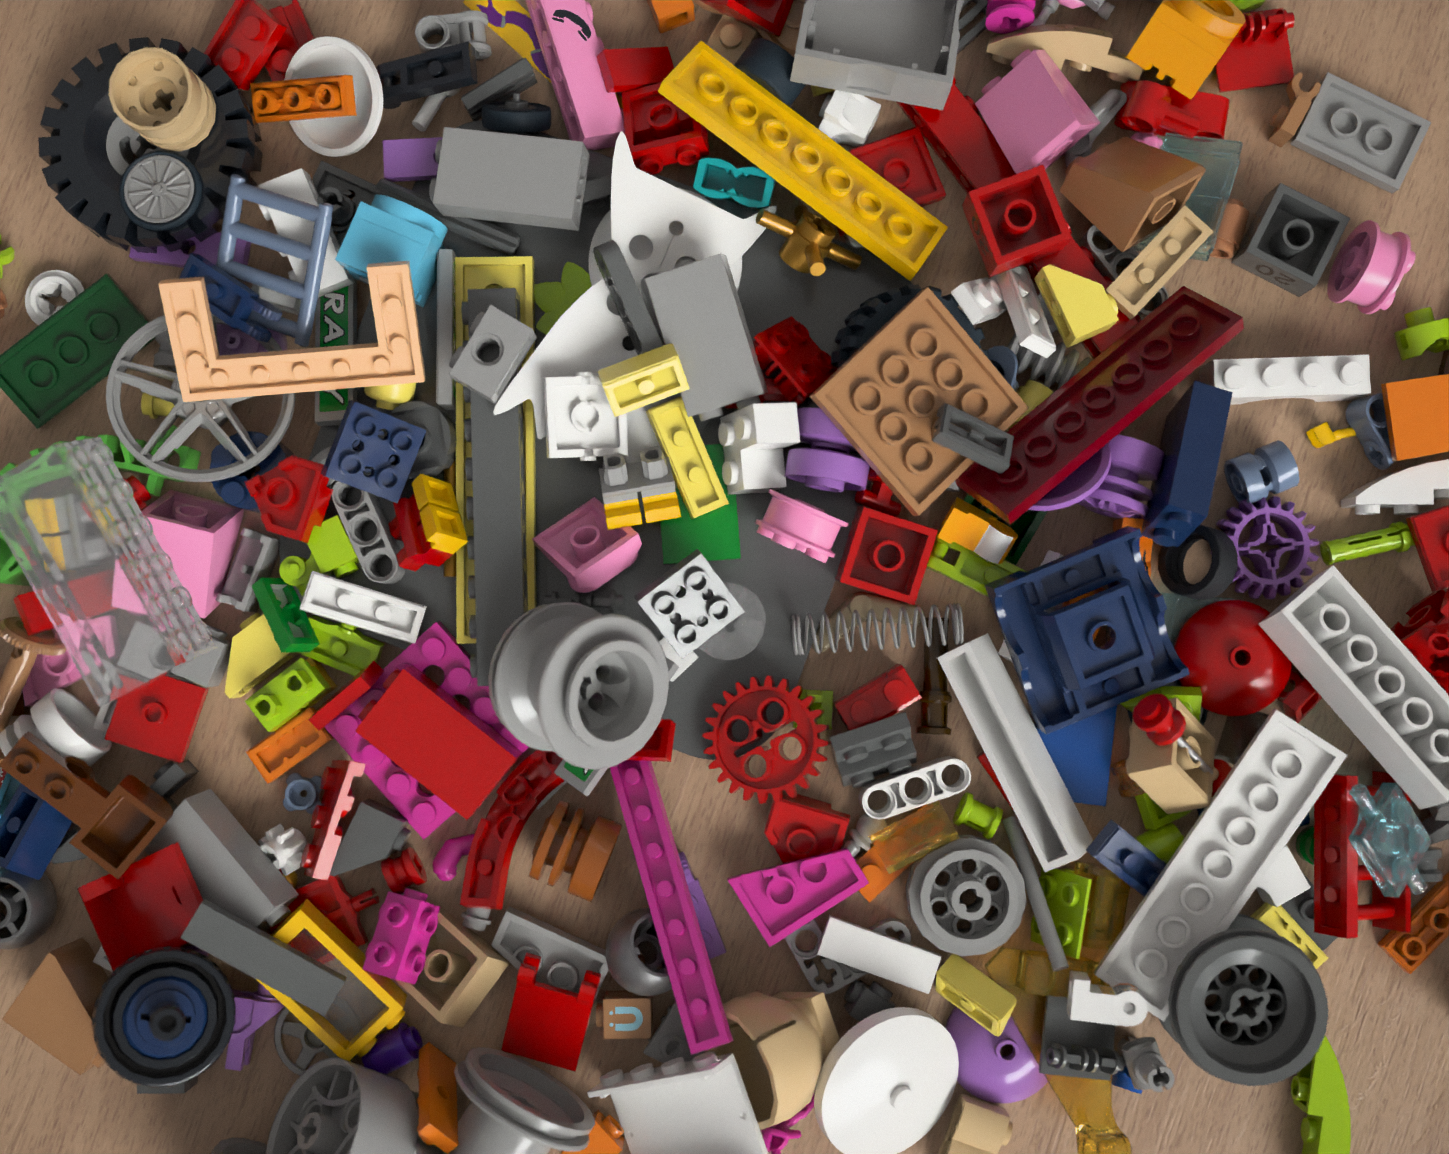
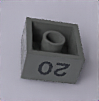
M1280 183L1264 197L1231 263L1300 297L1318 284L1350 218Z

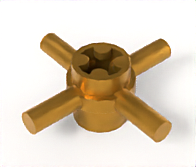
M799 205L794 209L796 221L793 223L765 209H761L757 214V224L787 238L779 250V255L786 264L799 272L807 274L811 272L813 276L823 275L826 270L823 260L825 257L853 270H856L861 263L862 257L831 242L836 236L834 228L820 216L809 212L805 205Z

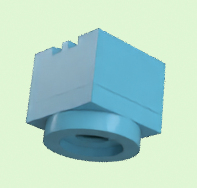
M376 194L371 205L360 202L335 260L345 270L349 271L353 278L369 284L368 264L409 261L415 304L424 307L437 278V252H439V249H446L442 242L448 228L436 218L414 206L392 197Z

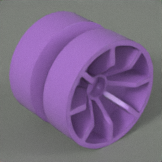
M820 408L797 409L800 442L811 445V448H795L788 451L784 476L790 480L805 483V486L823 491L866 490L870 465L864 459L850 454V452H857V450Z

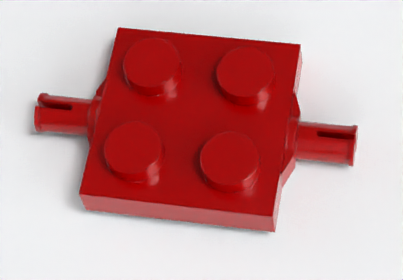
M329 875L328 881L317 879L296 889L299 895L288 906L291 911L290 914L308 899L357 947L369 941L360 922L359 911L379 903L378 895L365 902L363 901L376 894L374 888H370V890L352 898V895L346 891L340 876ZM282 920L279 924H277V925L274 926V927H271V926H270L271 933H272L284 920ZM306 928L288 943L289 946L322 964L336 958Z

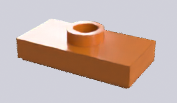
M313 707L303 711L246 752L267 784L278 779L334 739L325 727L318 731L308 720L316 711Z

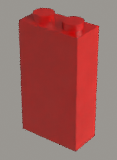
M411 665L403 668L402 671L396 668L383 683L382 687L386 691L378 702L372 699L358 715L362 722L355 732L468 820L523 752L415 666Z

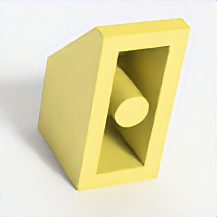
M1050 264L1042 267L1034 278L1066 348L1109 330L1119 320L1117 317L1118 306L1114 297L1110 293L1106 294L1103 285Z
M256 613L247 618L239 626L242 631L232 637L225 685V694L228 698H241L299 654L297 652H281L264 614Z

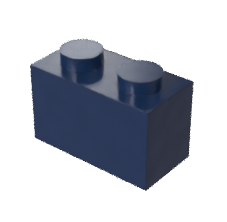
M20 783L0 818V866L40 880L72 821L22 783Z

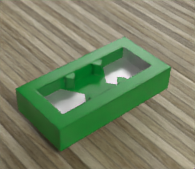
M261 577L252 585L259 606L267 619L281 652H311L320 644L305 611L299 610L301 602L292 585L285 583L282 578Z

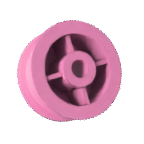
M1371 220L1357 226L1342 245L1333 263L1328 280L1327 291L1329 299L1335 303H1343L1346 300L1355 303L1360 312L1368 315L1377 312L1379 309H1388L1395 298L1396 289L1404 274L1411 269L1415 261L1416 254L1414 251H1411L1409 236L1403 232H1395L1390 235L1380 231L1379 225Z
M769 489L768 493L773 497L763 519H756L755 524L759 525L757 533L785 547L795 548L804 552L805 555L823 563H826L829 557L834 558L835 553L831 551V548L840 528L848 527L849 523L829 515L824 510L802 500L793 499Z

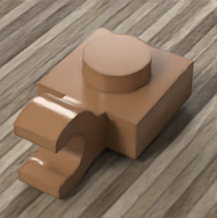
M1300 72L1287 85L1286 92L1290 99L1289 105L1281 104L1269 124L1274 129L1268 141L1280 148L1295 135L1312 103L1311 100L1319 93L1321 83L1316 82L1308 92L1302 91L1299 87V81L1302 79L1303 74Z

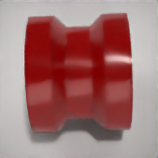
M411 847L403 850L401 855L395 859L389 857L381 861L383 876L393 893L401 895L408 886L413 884L419 886L427 881L424 866L417 853Z

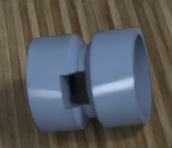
M1279 440L1257 448L1254 455L1247 452L1225 461L1224 464L1227 483L1238 502L1247 499V503H1255L1263 497L1267 498L1269 491L1273 494H1278L1298 486L1299 471L1296 461L1289 448Z

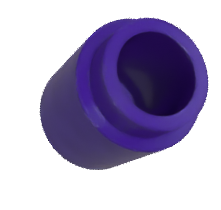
M401 1022L392 1029L375 1036L377 1042L361 1059L365 1067L388 1075L419 1058V1049L423 1046L422 1038L414 1026L409 1027L406 1023Z

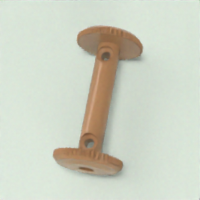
M8 617L0 620V637L15 646L0 679V733L8 726L37 655H63L68 647L63 635L54 628L28 636L21 617ZM0 748V763H1V761L5 758V756H4V754H3V752H2V750H1V748Z

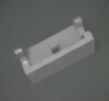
M243 527L241 543L221 593H218L216 601L235 606L234 608L244 612L257 613L259 602L252 585L261 577H271L279 556L280 540Z

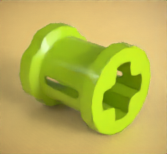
M966 792L957 805L952 822L957 826L964 824L981 832L984 838L990 840L1000 824L1003 809L997 806L992 808L973 799V794Z

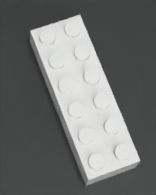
M1333 565L1309 579L1263 619L1259 626L1420 810L1449 802V695Z

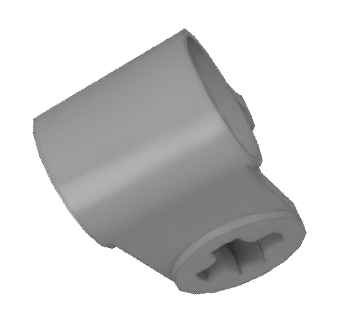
M463 11L456 14L428 15L419 20L416 25L415 35L422 53L469 41L475 48L476 61L484 60L492 54L491 47L487 44L485 26L488 25V16L484 12ZM439 34L444 36L442 41L437 44H428L426 42L431 35Z

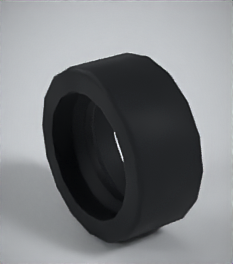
M1201 524L1179 547L1162 546L1158 555V571L1163 584L1173 593L1196 600L1212 599L1222 594L1232 583L1237 571L1238 554L1233 541L1225 532ZM1203 539L1209 542L1212 551V563L1208 573L1200 582L1190 584L1186 581L1183 572L1184 559L1190 547L1195 542Z

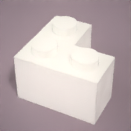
M796 402L751 404L721 417L718 438L724 450L725 462L722 467V477L727 485L728 495L767 493L769 489L776 491L786 488L783 448L800 442Z

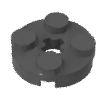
M420 401L407 402L397 406L390 413L392 417L426 430L425 442L417 453L408 479L415 480L420 474L435 477L443 470L450 468L455 460L454 452L457 439L454 425L446 412ZM381 429L384 431V435H378V437L384 439L387 436L386 429ZM392 454L395 460L391 462V465L395 464L398 460L396 454Z

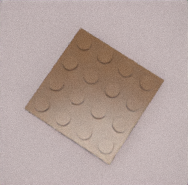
M929 287L923 288L810 395L812 400L913 516H919L974 462L932 441V436L937 431L934 428L935 422L940 418L937 416V411L944 403L1004 432L1029 408Z

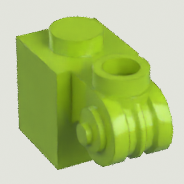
M336 515L323 521L321 527L313 526L307 543L311 551L309 559L289 556L282 561L279 572L283 581L289 585L296 586L301 596H303L312 571L327 576L335 574L337 579L357 571L358 567L356 564L360 562L340 516Z

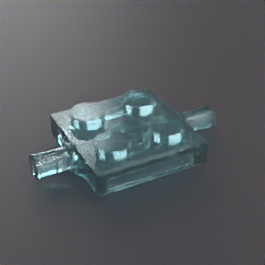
M1382 783L1374 797L1371 796L1365 784L1353 786L1349 792L1359 806L1360 814L1357 825L1348 839L1384 897L1399 898L1406 885H1408L1413 894L1425 892V888L1428 886L1418 872V864L1428 850L1432 840L1398 784Z

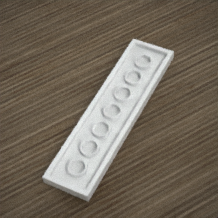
M1273 709L1212 797L1210 805L1199 816L1095 968L1094 974L1112 987L1119 983L1134 985L1143 995L1148 1011L1164 1022L1169 1015L1168 999L1170 987L1178 966L1186 955L1201 941L1216 933L1227 931L1343 763L1347 754L1280 711Z

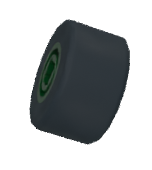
M757 38L753 40L734 64V66L789 107L806 86V84L790 81L794 57L781 46L768 39Z

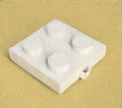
M578 372L576 377L543 378L547 458L580 457V461H595L597 456L620 453L624 456L628 455L627 413L614 417L599 376H593V372Z

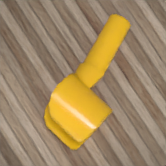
M1328 422L1306 431L1313 447L1317 449L1336 440L1356 436L1355 430L1351 427L1332 432Z

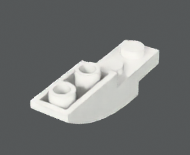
M1449 459L1428 462L1377 478L1341 500V508H1355L1356 515L1380 514V508H1394L1395 515L1419 514V507L1433 505L1434 499H1449Z

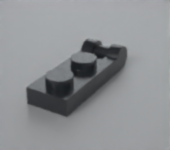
M469 41L382 63L376 67L382 84L383 108L386 109L398 108L402 102L478 84L475 48Z

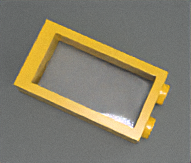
M308 899L270 934L347 977L325 1016L257 980L340 1059L350 1061L356 1054L360 1058L363 1057L377 1042L375 1036L384 1027L388 1030L392 1029L405 1015L406 1012L403 1008L407 994L390 978L362 970L366 960L365 954Z

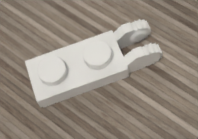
M996 276L990 279L985 277L965 282L951 291V294L972 325L996 318L1007 310Z

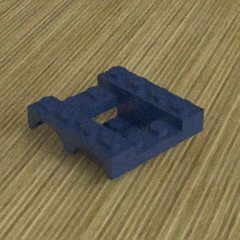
M1126 526L1092 540L1093 544L1027 572L1019 570L985 585L1036 728L1046 735L1190 675L1188 667L1181 661L1170 641L1164 619L1165 610L1168 609L1163 595L1152 583L1144 566L1139 546L1142 534L1138 528ZM1108 584L1109 588L1051 613L1044 611ZM1106 625L1110 630V639L1105 645L1096 647L1093 642V634L1098 627Z

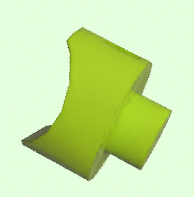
M1431 307L1404 314L1407 328L1394 333L1402 361L1420 356L1425 350L1433 353L1449 350V318L1434 320Z

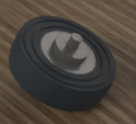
M513 93V99L483 105L482 124L484 128L508 134L521 135L549 130L551 127V109L543 104L520 100V93Z

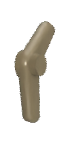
M855 592L828 618L833 643H835L836 616L838 611L843 613L847 633L851 631V620L854 610L859 612L861 623L867 621L868 611L871 608L875 612L877 622H882L884 609L889 608L893 622L897 624L899 610L903 606L907 611L910 625H913L914 610L917 605L866 592ZM919 610L917 615V625L921 624L922 622ZM902 613L901 624L906 625L905 617ZM888 614L886 617V623H890ZM855 618V627H857L858 623L857 619ZM841 619L839 625V640L842 637H844ZM825 622L822 652L830 648ZM820 627L817 629L816 632L818 647L820 638Z

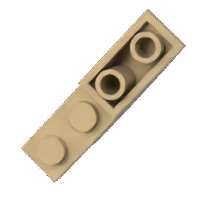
M1071 24L1029 26L1024 29L1015 30L1012 33L997 34L989 37L986 52L992 54L991 59L1006 65H1010L1018 55L1027 49L1031 52L1033 50H1045L1060 71L1064 60L1068 59L1070 60L1069 65L1073 68L1086 72H1091L1092 67L1107 71L1106 76L1108 78L1124 83L1128 82L1129 78L1139 80L1143 71L1142 67L1126 58L1128 53L1110 48L1113 41L1110 31Z

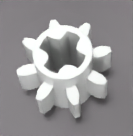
M281 824L266 831V836L259 840L260 848L277 869L281 868L282 873L287 876L300 868L303 851L307 844L304 835L293 827L285 831Z

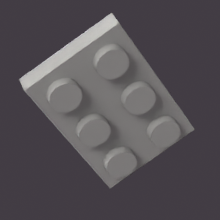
M1328 72L1321 79L1320 91L1311 100L1312 103L1290 144L1391 194L1399 190L1431 122Z

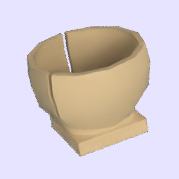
M756 991L734 997L723 1004L733 1041L706 1050L705 1053L715 1051L717 1056L729 1053L734 1054L759 1128L763 1130L792 1118L810 1103L821 1068L827 1056L840 1039L824 992H779L771 996Z

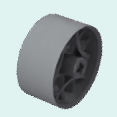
M331 1057L320 1060L308 1068L286 1094L270 1130L266 1154H414L418 1136V1109L415 1097L409 1086L398 1078L345 1059Z

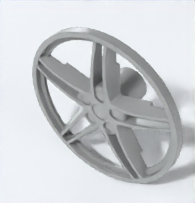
M211 313L212 322H213V327H214V332H215V337H216V342H217V347H218V352H219V342L217 341V324H216V323H218V324H223V325H227V326H229V325L226 324V323L223 322L221 319H219L218 317H216L215 315H213V314ZM165 315L150 321L137 330L122 346L112 363L106 385V405L110 422L119 440L139 462L161 475L176 480L212 482L246 472L263 461L277 447L291 423L295 407V393L283 394L282 408L277 423L267 439L256 448L248 436V432L231 409L233 403L254 396L183 402L177 373L131 362L147 342L168 330ZM272 336L267 343L257 340L268 352L282 350ZM128 368L147 373L150 376L173 381L169 389L125 372ZM122 382L141 389V392L174 404L173 409L144 448L133 438L124 421L120 400ZM178 417L183 419L184 422L168 437L153 456L149 454ZM227 420L230 421L251 451V454L244 457L220 428ZM199 426L203 429H209L226 450L228 449L236 458L237 462L219 468L197 470L173 466L163 462V460L174 449L177 450Z

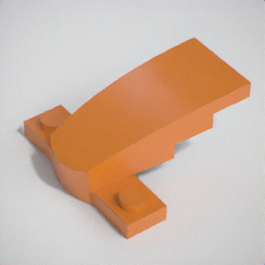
M1449 374L1381 384L1392 461L1448 452Z

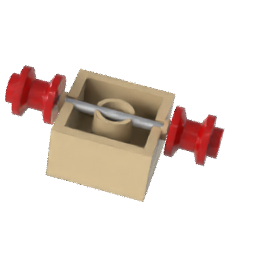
M1151 694L1140 700L1136 707H1134L1133 720L1129 727L1130 751L1129 757L1126 760V770L1129 777L1167 814L1208 807L1212 797L1232 770V767L1226 761L1214 759L1215 738L1177 697L1168 699L1162 694Z

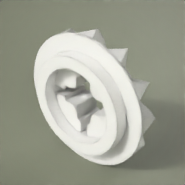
M49 270L35 277L29 284L25 294V307L30 318L37 325L43 323L63 307L58 306L56 311H54L55 306L46 300L45 296L50 298L52 296L58 297L60 292H62L61 297L69 303L84 291L81 284L82 281L62 270Z

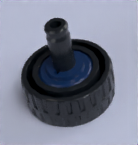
M174 946L149 949L134 955L119 965L106 979L100 989L92 1015L94 1041L105 1063L123 1079L133 1084L144 1085L150 1088L177 1086L179 1083L193 1080L197 1075L207 1071L223 1054L235 1026V997L226 975L218 965L205 955L191 949Z

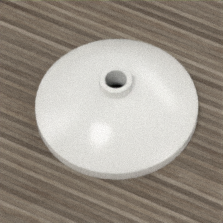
M324 36L307 42L295 53L288 65L284 80L352 75L357 116L289 121L298 138L311 150L331 157L348 156L364 148L373 138L379 127L383 112L382 84L375 65L359 46L344 38Z

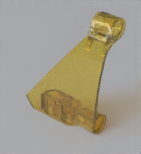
M1001 947L984 966L994 982L1016 997L1017 1001L1011 1017L1039 1066L1046 996H1068L1070 970L1086 972L1091 981L1090 984L1110 985L1094 974V970L1100 962H1095L1092 959L1080 956L1079 959H1074L1065 955L1069 967L1060 971H1053L1046 951ZM1044 1074L1075 1126L1078 1154H1132L1129 1139L1120 1130L1113 1115L1111 1081Z

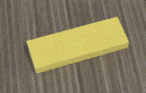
M682 396L645 411L664 457H669L673 478L690 518L694 519L729 504L693 417H688Z

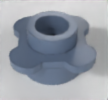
M299 773L290 774L286 779L288 786L285 790V798L283 799L284 807L288 811L306 810L309 814H313L316 805H321L319 798L322 790V778L320 776L306 778L302 777ZM302 790L307 791L306 797L301 796Z

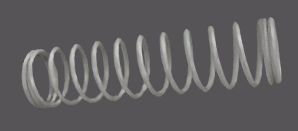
M949 603L946 606L943 629L939 609L933 604L929 613L928 630L923 610L917 605L914 610L912 631L907 611L902 606L898 614L897 637L890 609H884L880 637L877 618L874 610L871 608L867 615L866 641L859 612L854 610L851 620L850 643L843 613L841 611L837 613L835 643H833L827 613L823 612L820 622L819 647L811 614L807 613L805 618L803 647L801 643L800 616L793 614L791 620L794 654L796 656L797 654H806L809 623L816 653L820 654L822 652L824 620L831 650L833 653H836L839 641L840 619L846 647L851 652L854 646L855 618L858 623L862 647L867 651L869 648L871 615L879 649L883 650L887 614L894 646L898 649L900 647L902 613L905 617L910 645L914 648L916 645L918 610L923 625L926 645L930 647L934 609L942 644L944 646L947 644L949 609H951L954 643L962 645L964 632L961 605L959 603Z

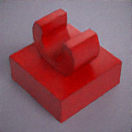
M1291 671L1288 681L1294 684L1295 688L1290 692L1282 691L1277 700L1283 703L1285 715L1299 723L1322 697L1306 678L1302 681L1297 673Z

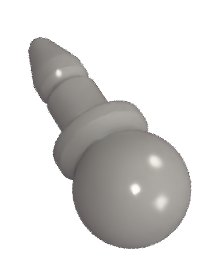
M866 813L862 815L857 821L856 829L849 831L852 839H849L841 849L848 848L853 857L860 851L861 847L866 851L870 850V843L880 842L887 833L885 819H874Z

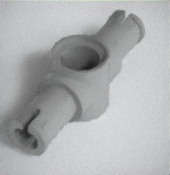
M1130 1036L1128 1037L1129 1041L1123 1038L1118 1042L1117 1052L1124 1057L1125 1066L1128 1069L1135 1089H1153L1155 1092H1163L1162 1087L1168 1090L1174 1085V1074L1161 1057L1155 1038H1136Z

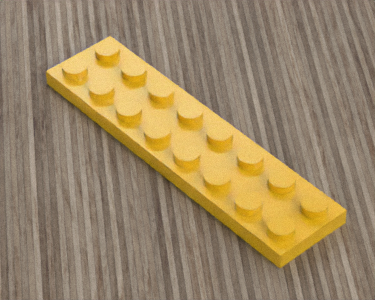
M701 40L662 81L657 91L909 281L919 271L948 228Z

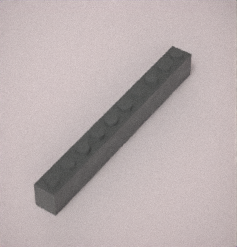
M516 288L468 289V301L462 302L461 312L463 325H469V340L473 335L470 333V328L474 319L481 311L486 313L490 305L521 322L520 296ZM463 340L462 346L464 348L469 340ZM494 344L484 347L480 355L481 361L492 362L496 360L500 354V347ZM521 363V365L519 366L518 370L516 371V373H515L514 377L512 378V380L515 378V376H516V375L518 374V372L521 370V368H522V363ZM463 386L465 403H470L471 418H465L464 422L466 442H471L472 457L466 458L465 472L467 481H472L473 497H467L466 512L468 520H473L474 536H468L467 552L469 560L474 559L475 575H469L468 592L469 598L475 599L476 615H470L469 618L471 639L476 638L477 654H471L470 672L472 678H477V686H489L490 664L497 644L510 625L528 611L523 402L508 411L494 415L493 411L496 404Z

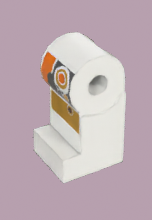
M1070 970L1066 1006L1070 1020L1117 1026H1136L1146 1018L1148 1012L1147 1003L1139 989L1129 983H1119L1113 987L1090 984L1091 981L1086 972Z

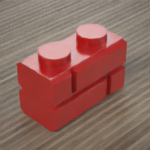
M896 664L851 691V694L848 696L845 695L833 702V707L847 730L850 731L889 718L922 697L902 664Z

